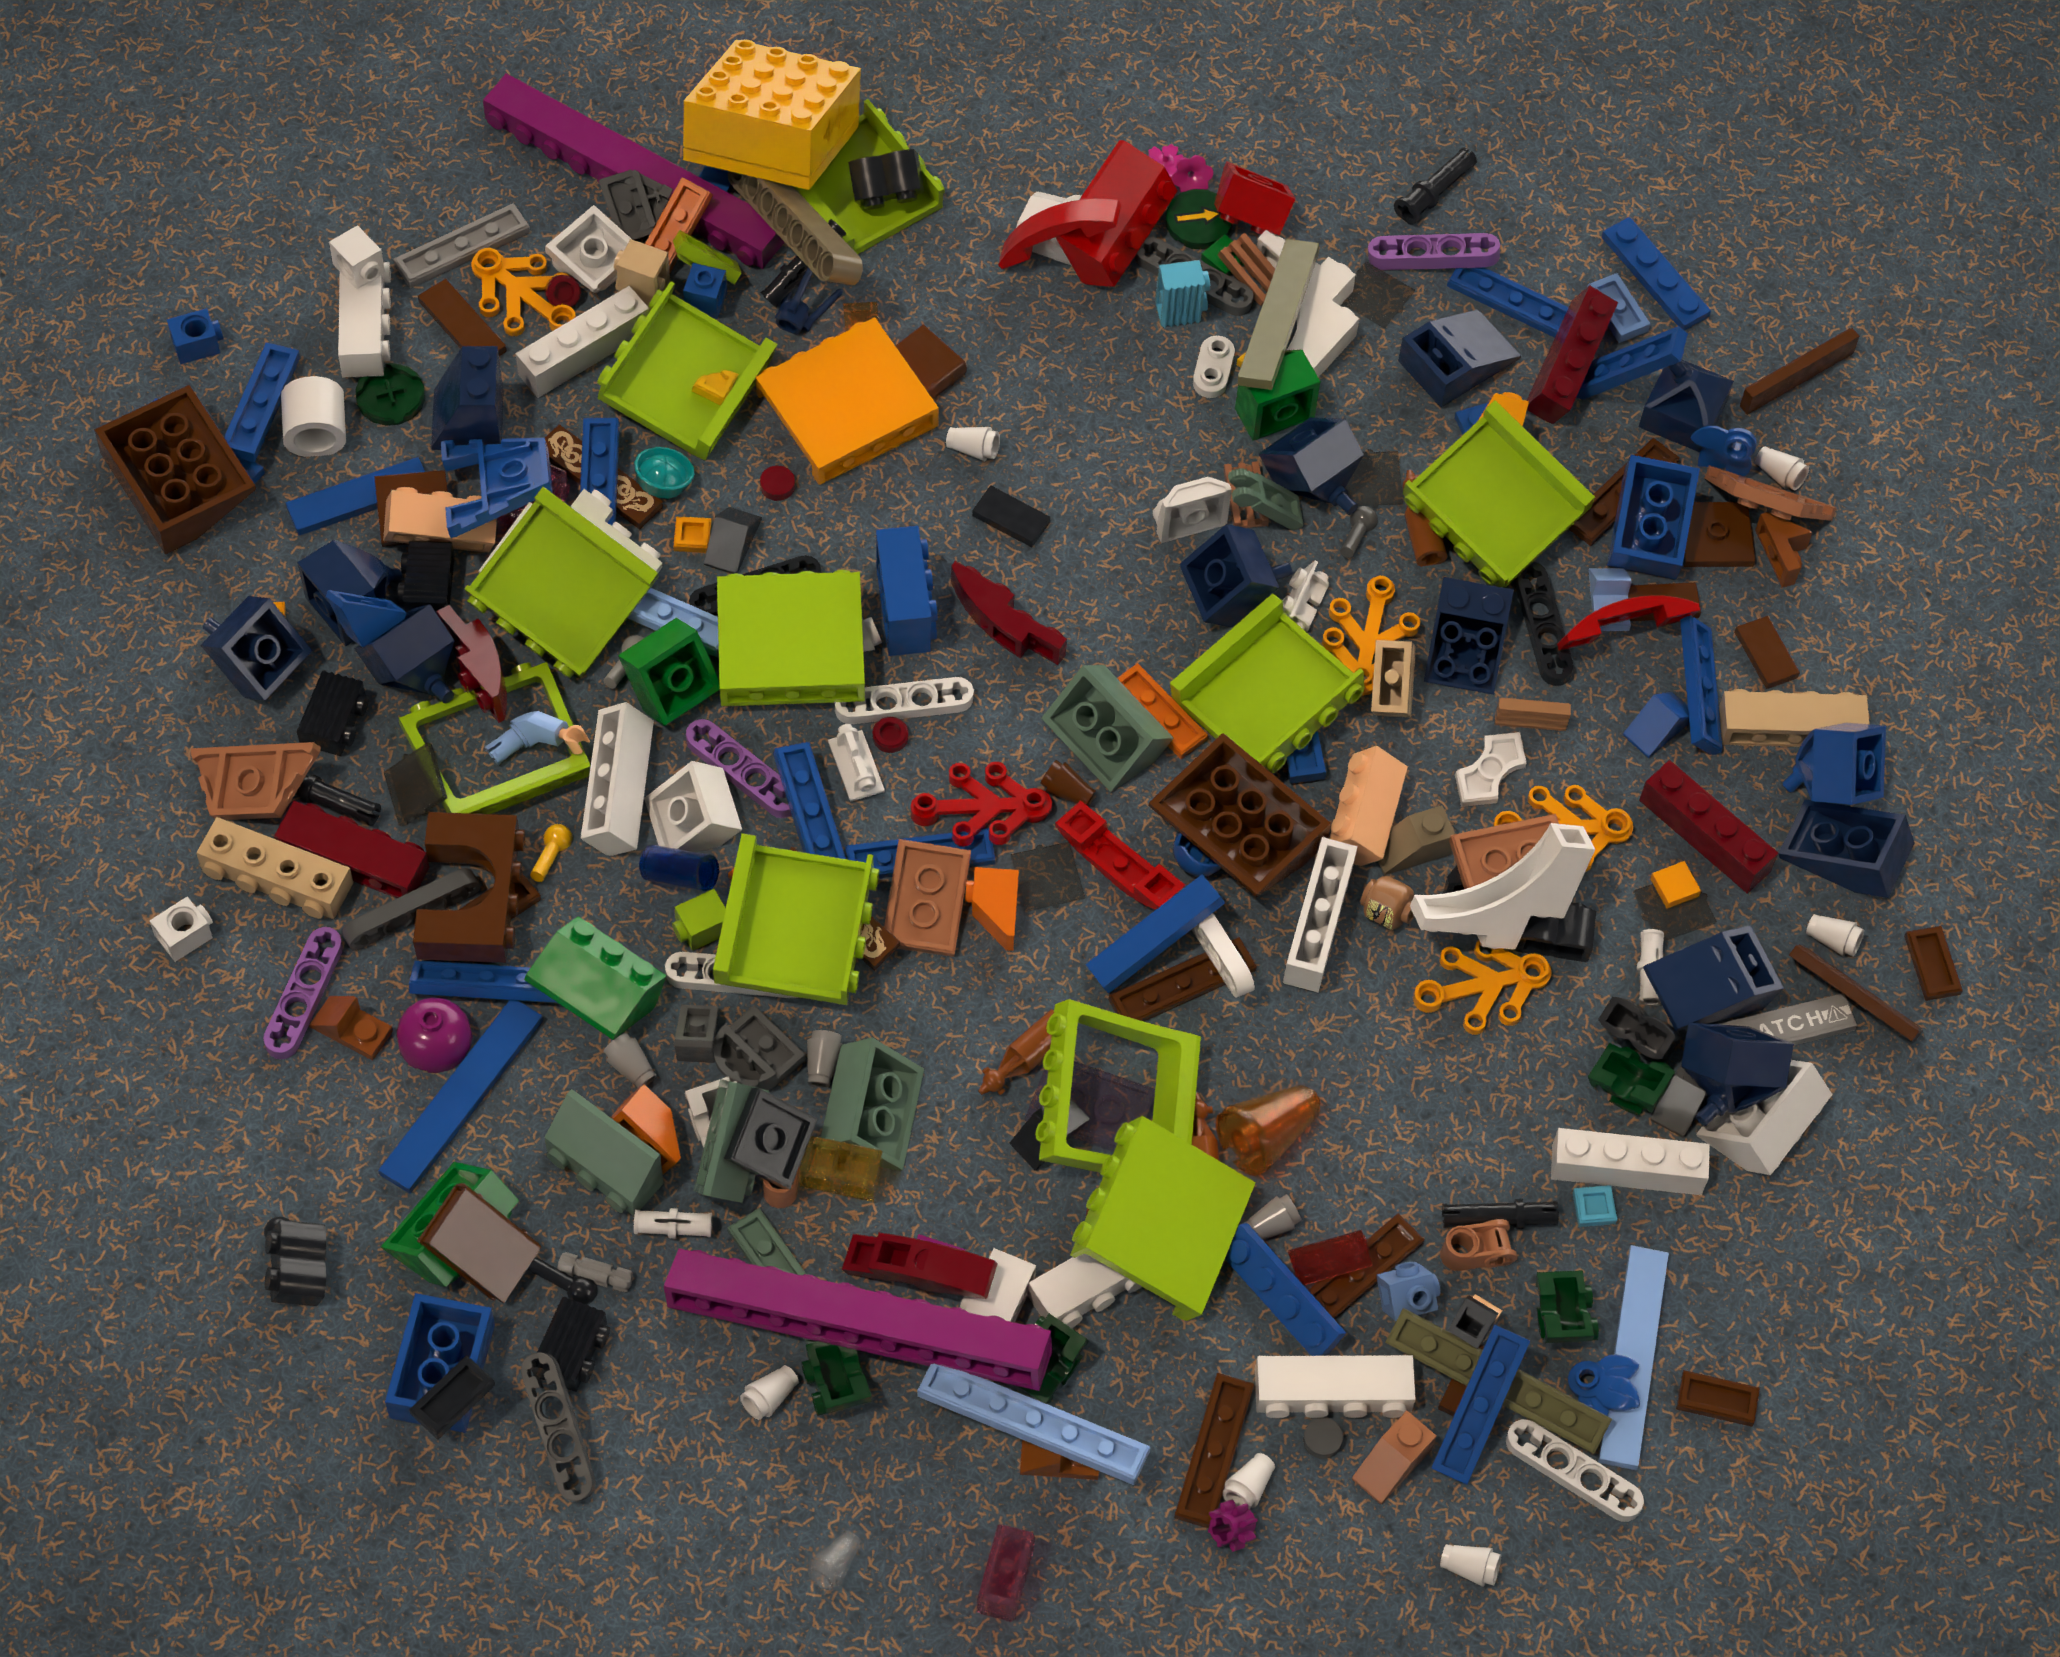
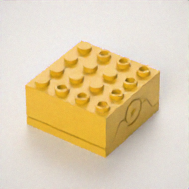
M735 40L684 100L683 160L810 190L859 127L861 68L849 66L842 61L832 62L819 59L812 54L801 55L788 52L781 47L758 45L751 40Z

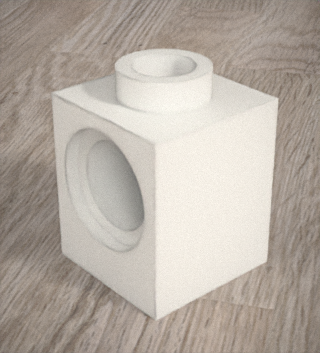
M358 225L329 241L333 265L356 289L368 282L374 281L385 273L381 249Z
M185 897L150 920L154 936L174 962L213 938L209 925L213 923L210 915L201 904L195 907L188 897ZM183 925H192L186 931H177Z

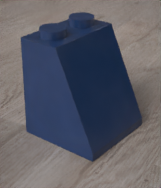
M462 346L435 387L432 450H441V441L454 440L455 445H469V440L482 439L484 445L501 444L504 389L498 346Z

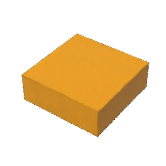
M676 516L674 551L706 553L711 535L712 519Z
M1685 861L1652 873L1650 878L1666 909L1697 898L1701 893V889Z

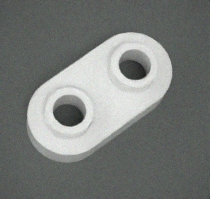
M1223 336L1207 338L1200 348L1193 377V387L1199 395L1206 398L1218 397L1227 388L1235 348L1233 343ZM1214 348H1220V349H1222L1223 351L1217 352V351H1214L1213 349H1214ZM1206 376H1214L1215 379H1208Z

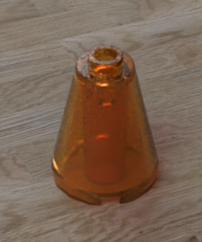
M1296 1085L1229 1105L1216 1117V1132L1223 1150L1230 1147L1240 1158L1233 1161L1240 1170L1246 1174L1258 1176L1268 1171L1320 1115V1098L1313 1089L1304 1085Z

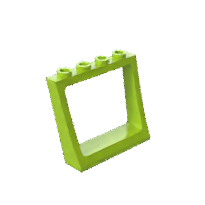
M529 662L520 664L511 670L512 675L504 678L507 693L531 683H540L544 688L554 716L566 721L568 728L573 726L547 662L534 667ZM463 688L451 690L454 693V698L449 703L439 702L431 705L430 701H422L410 708V714L399 717V724L446 813L493 814L586 778L590 774L591 765L581 742H579L583 750L581 754H573L566 744L570 753L569 758L459 799L453 795L417 728L423 724L478 704L475 694L472 691L467 693Z
M1071 999L1055 1004L1054 1014L1049 1018L1046 1026L1047 1033L1052 1035L1051 1047L1043 1059V1067L1045 1070H1048L1047 1084L1042 1088L1039 1095V1102L1044 1106L1043 1120L1038 1124L1035 1134L1036 1139L1041 1142L1039 1160L1100 1173L1104 1162L1110 1156V1154L1072 1148L1066 1141L1078 1023L1140 1043L1157 1051L1158 1064L1152 1121L1192 1144L1201 1036L1147 1023Z

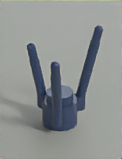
M808 267L794 298L790 300L791 291L782 300L780 308L775 315L777 326L795 335H798L801 330L809 332L813 323L842 295V289H837L809 316V307L801 301L813 274Z

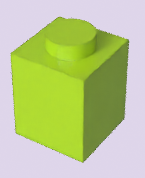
M715 889L674 907L676 921L672 923L673 930L681 943L687 941L692 951L720 938L726 908Z

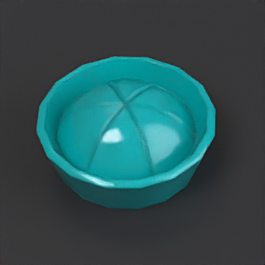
M666 447L645 449L637 455L634 461L638 484L649 495L658 498L668 499L677 497L689 486L695 475L694 466L686 456L679 451Z

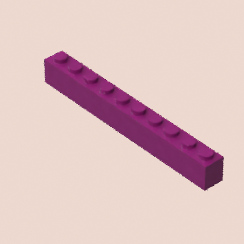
M507 73L483 99L485 119L493 128L498 130L503 128L511 132L521 143L535 145L550 159L555 160L559 158L568 163L576 173L581 175L586 173L597 179L598 183L600 179L628 170H636L646 177L672 188L673 192L682 177L711 192L713 197L692 235L699 234L708 239L710 244L716 249H726L734 253L746 265L751 266L754 264L764 269L784 244L781 237L750 204Z
M678 1248L664 1283L668 1308L926 1366L937 1364L984 1379L1038 1391L1040 1390L1052 1354L1051 1331L1035 1324L1023 1325L1006 1321L999 1316L992 1315L987 1317L969 1313L958 1307L946 1308L933 1305L922 1299L910 1300L893 1296L886 1291L874 1292L857 1288L845 1282L838 1284L824 1281L813 1275H797L784 1272L773 1266L761 1267L745 1263L737 1258L725 1259L716 1257L701 1250L689 1251Z

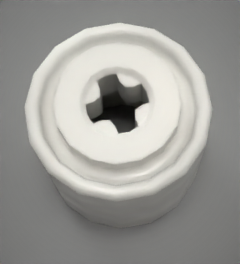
M318 376L302 377L285 385L281 392L284 446L290 452L303 457L332 455L341 450L346 443L344 391L341 386L329 378Z

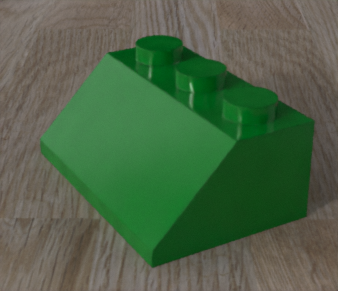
M577 916L554 934L527 972L524 980L614 1040L655 1008L667 975L625 948L621 943L595 928L591 923Z
M453 1162L382 1244L381 1248L429 1283L447 1287L448 1284L457 1280L460 1275L418 1243L417 1240L453 1187L459 1183H465L473 1191L481 1194L483 1199L509 1219L512 1209L519 1202V1199L490 1169Z

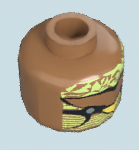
M1382 876L1377 880L1372 879L1367 884L1361 896L1360 905L1364 906V915L1368 919L1390 930H1394L1403 923L1409 924L1414 918L1410 908L1414 898V890L1396 879Z

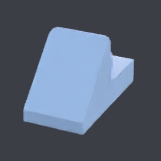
M1589 568L1592 613L1614 602L1628 599L1632 581L1625 569ZM1630 620L1601 626L1600 629L1601 631H1629L1631 623Z

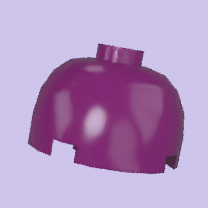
M431 997L419 1000L405 1010L399 1019L396 1038L400 1055L409 1066L436 1074L451 1070L464 1060L472 1044L473 1036L469 1019L457 1004L447 999Z

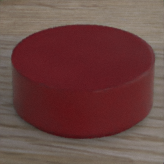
M556 275L547 282L545 297L551 305L557 306L562 304L573 307L579 301L581 290L578 282L573 277Z
M779 465L765 469L760 476L761 492L766 498L773 501H782L789 498L795 490V477L788 468Z
M896 717L882 718L873 727V742L883 752H898L908 742L907 725Z

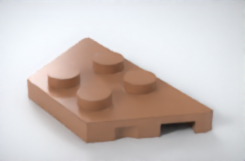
M1711 465L1708 466L1704 478L1731 495L1739 497L1737 503L1757 509L1759 504L1772 508V515L1791 520L1792 515L1801 518L1832 521L1837 508Z
M314 742L191 748L192 759L198 763L201 773L198 779L201 789L206 793L205 802L210 816L214 819L218 817L224 820L281 818L318 757L321 747Z

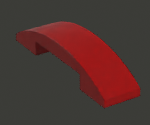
M1082 199L1061 203L1042 210L1022 222L1004 242L998 265L1002 270L1029 260L1034 245L1079 228L1082 229L1087 238L1115 228L1122 205L1119 200Z
M1651 595L1624 599L1604 606L1582 619L1558 642L1557 646L1560 651L1592 643L1602 634L1601 626L1651 614L1654 615L1657 627L1680 622V619L1691 615L1693 617L1700 611V607L1696 602L1672 596Z
M1079 801L1055 822V827L1078 853L1121 891L1154 910L1158 909L1186 887L1183 882L1162 865L1152 866L1107 829V821L1082 801Z

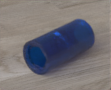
M650 845L643 851L640 857L639 870L641 876L646 881L709 891L715 886L719 877L718 860L710 854Z

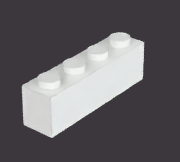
M383 262L384 274L358 289L340 272L338 356L342 378L384 376V362L390 361L389 340L384 341V335H390L389 314H384V309L391 308L390 290L385 288V283H391L389 262Z
M627 286L515 353L519 377L537 398L543 396L616 352L623 340L630 342L634 336L631 332L634 324L641 314L647 317L649 307L630 286Z
M627 702L598 710L581 839L609 856L637 850L654 724L652 719Z
M1322 837L1287 960L1283 979L1284 984L1319 993L1358 846Z
M1558 1128L1552 1144L1551 1179L1702 1195L1709 1179L1710 1144Z
M993 1248L989 1259L995 1260L998 1265L988 1298L981 1299L964 1296L959 1308L982 1316H999L1006 1321L1015 1323L1027 1298L1028 1283L1036 1277V1265Z
M1084 1253L1076 1258H1070L1029 1282L1027 1296L1040 1316L1046 1318L1050 1313L1070 1328H1073L1081 1322L1083 1314L1092 1309H1095L1096 1312L1102 1311L1115 1301L1114 1296L1124 1290H1127L1128 1293L1135 1292L1142 1286Z
M1413 1355L1257 1356L1255 1365L1256 1412L1266 1413V1416L1269 1418H1284L1289 1416V1412H1305V1416L1309 1418H1322L1327 1416L1328 1412H1344V1416L1348 1418L1364 1417L1367 1415V1412H1382L1383 1416L1388 1418L1401 1417L1406 1410L1412 1412L1415 1403Z

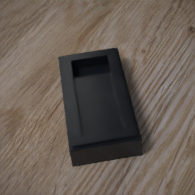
M991 485L972 510V516L1031 548L1050 523V516Z
M466 1355L409 1409L410 1414L439 1440L495 1386V1381Z

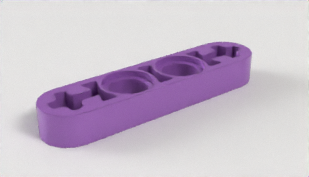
M1488 233L1380 236L1372 239L1368 245L1369 262L1378 270L1482 268L1493 266L1500 258L1499 239ZM1447 247H1455L1460 250L1459 253L1451 256L1442 252ZM1413 248H1422L1426 251L1421 256H1412L1408 253ZM1466 248H1470V253H1466ZM1483 248H1488V252L1481 251ZM1380 250L1387 251L1386 255H1380ZM1398 250H1402V255H1398Z
M699 719L689 724L686 729V743L694 754L708 765L723 768L728 781L771 815L777 818L792 816L789 804L787 805L782 802L776 805V796L769 791L772 784H774L773 792L780 798L786 796L778 773L713 722ZM697 732L701 735L708 732L709 741L715 746L712 753L711 744L706 740L696 741ZM725 752H733L738 755L739 760L733 765H724L719 761V757ZM752 773H760L766 778V781L761 786L754 787L748 785L745 779Z
M331 927L318 928L309 936L266 1028L263 1038L269 1055L276 1059L289 1058L298 1050L342 954L343 945L340 934ZM326 939H331L333 948L327 947L324 950L322 963L317 960L320 955L317 943H324ZM316 970L320 972L321 979L313 985L302 983L301 976L306 971ZM293 1002H302L307 1006L304 1014L298 1017L288 1015L286 1009ZM285 1023L289 1025L287 1038L290 1043H282L279 1048L276 1047L273 1038L280 1039L285 1031Z

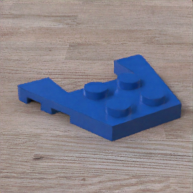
M545 438L502 439L501 444L487 445L483 444L482 439L469 440V445H455L454 440L441 441L442 462L445 471L479 464L481 499L445 507L447 530L450 538L462 535L529 502L535 501L534 497L542 487H545L551 493L553 492L549 451Z

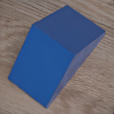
M328 590L326 598L346 635L362 648L399 624L406 616V612L391 600Z
M1673 692L1655 694L1625 730L1623 736L1645 756L1650 758L1689 724L1688 705Z

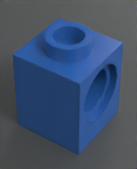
M693 263L683 289L684 301L710 317L718 319L727 295L726 270Z
M207 308L166 319L180 365L220 354L218 341L224 340L218 320L211 321Z

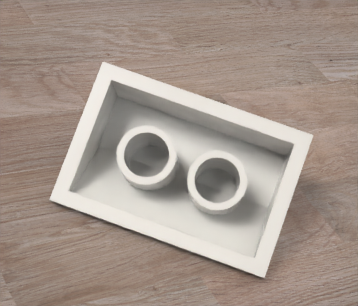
M1791 1060L1785 1089L1746 1109L1735 1113L1726 1112L1723 1116L1717 1115L1707 1126L1703 1125L1696 1135L1746 1171L1771 1175L1833 1094L1813 1063Z

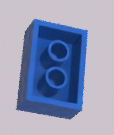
M1630 455L1624 469L1607 566L1676 580L1683 566L1700 468Z
M918 526L876 530V570L888 656L931 652V640L937 639L936 600H932L933 579L931 569H928L927 560H929L927 539H920Z
M415 1293L385 1400L389 1418L420 1424L410 1414L409 1409L466 1355L483 1370L495 1327L492 1308ZM473 1407L449 1430L466 1433Z

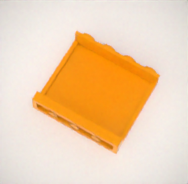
M875 317L866 322H858L848 331L836 337H828L818 346L806 352H798L790 360L776 367H768L755 377L757 396L759 398L765 396L812 465V476L819 485L939 426V407Z

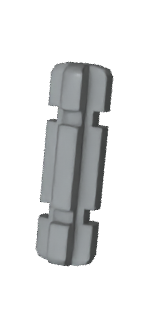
M568 1252L562 1253L558 1261V1270L572 1277L577 1275L591 1279L596 1285L608 1287L609 1284L613 1286L612 1289L627 1292L632 1284L633 1273L628 1269L618 1267L615 1270L612 1269L613 1265L585 1257L579 1260L577 1259L578 1255Z

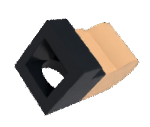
M1476 1294L1473 1297L1469 1295L1464 1300L1447 1331L1478 1349L1489 1336L1493 1325L1496 1324L1503 1310Z

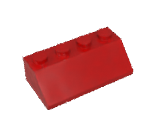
M1124 140L1118 141L1079 199L1119 200L1122 206L1117 226L1088 238L1081 228L1056 237L1080 281L1086 285L1115 287L1178 191L1163 165Z

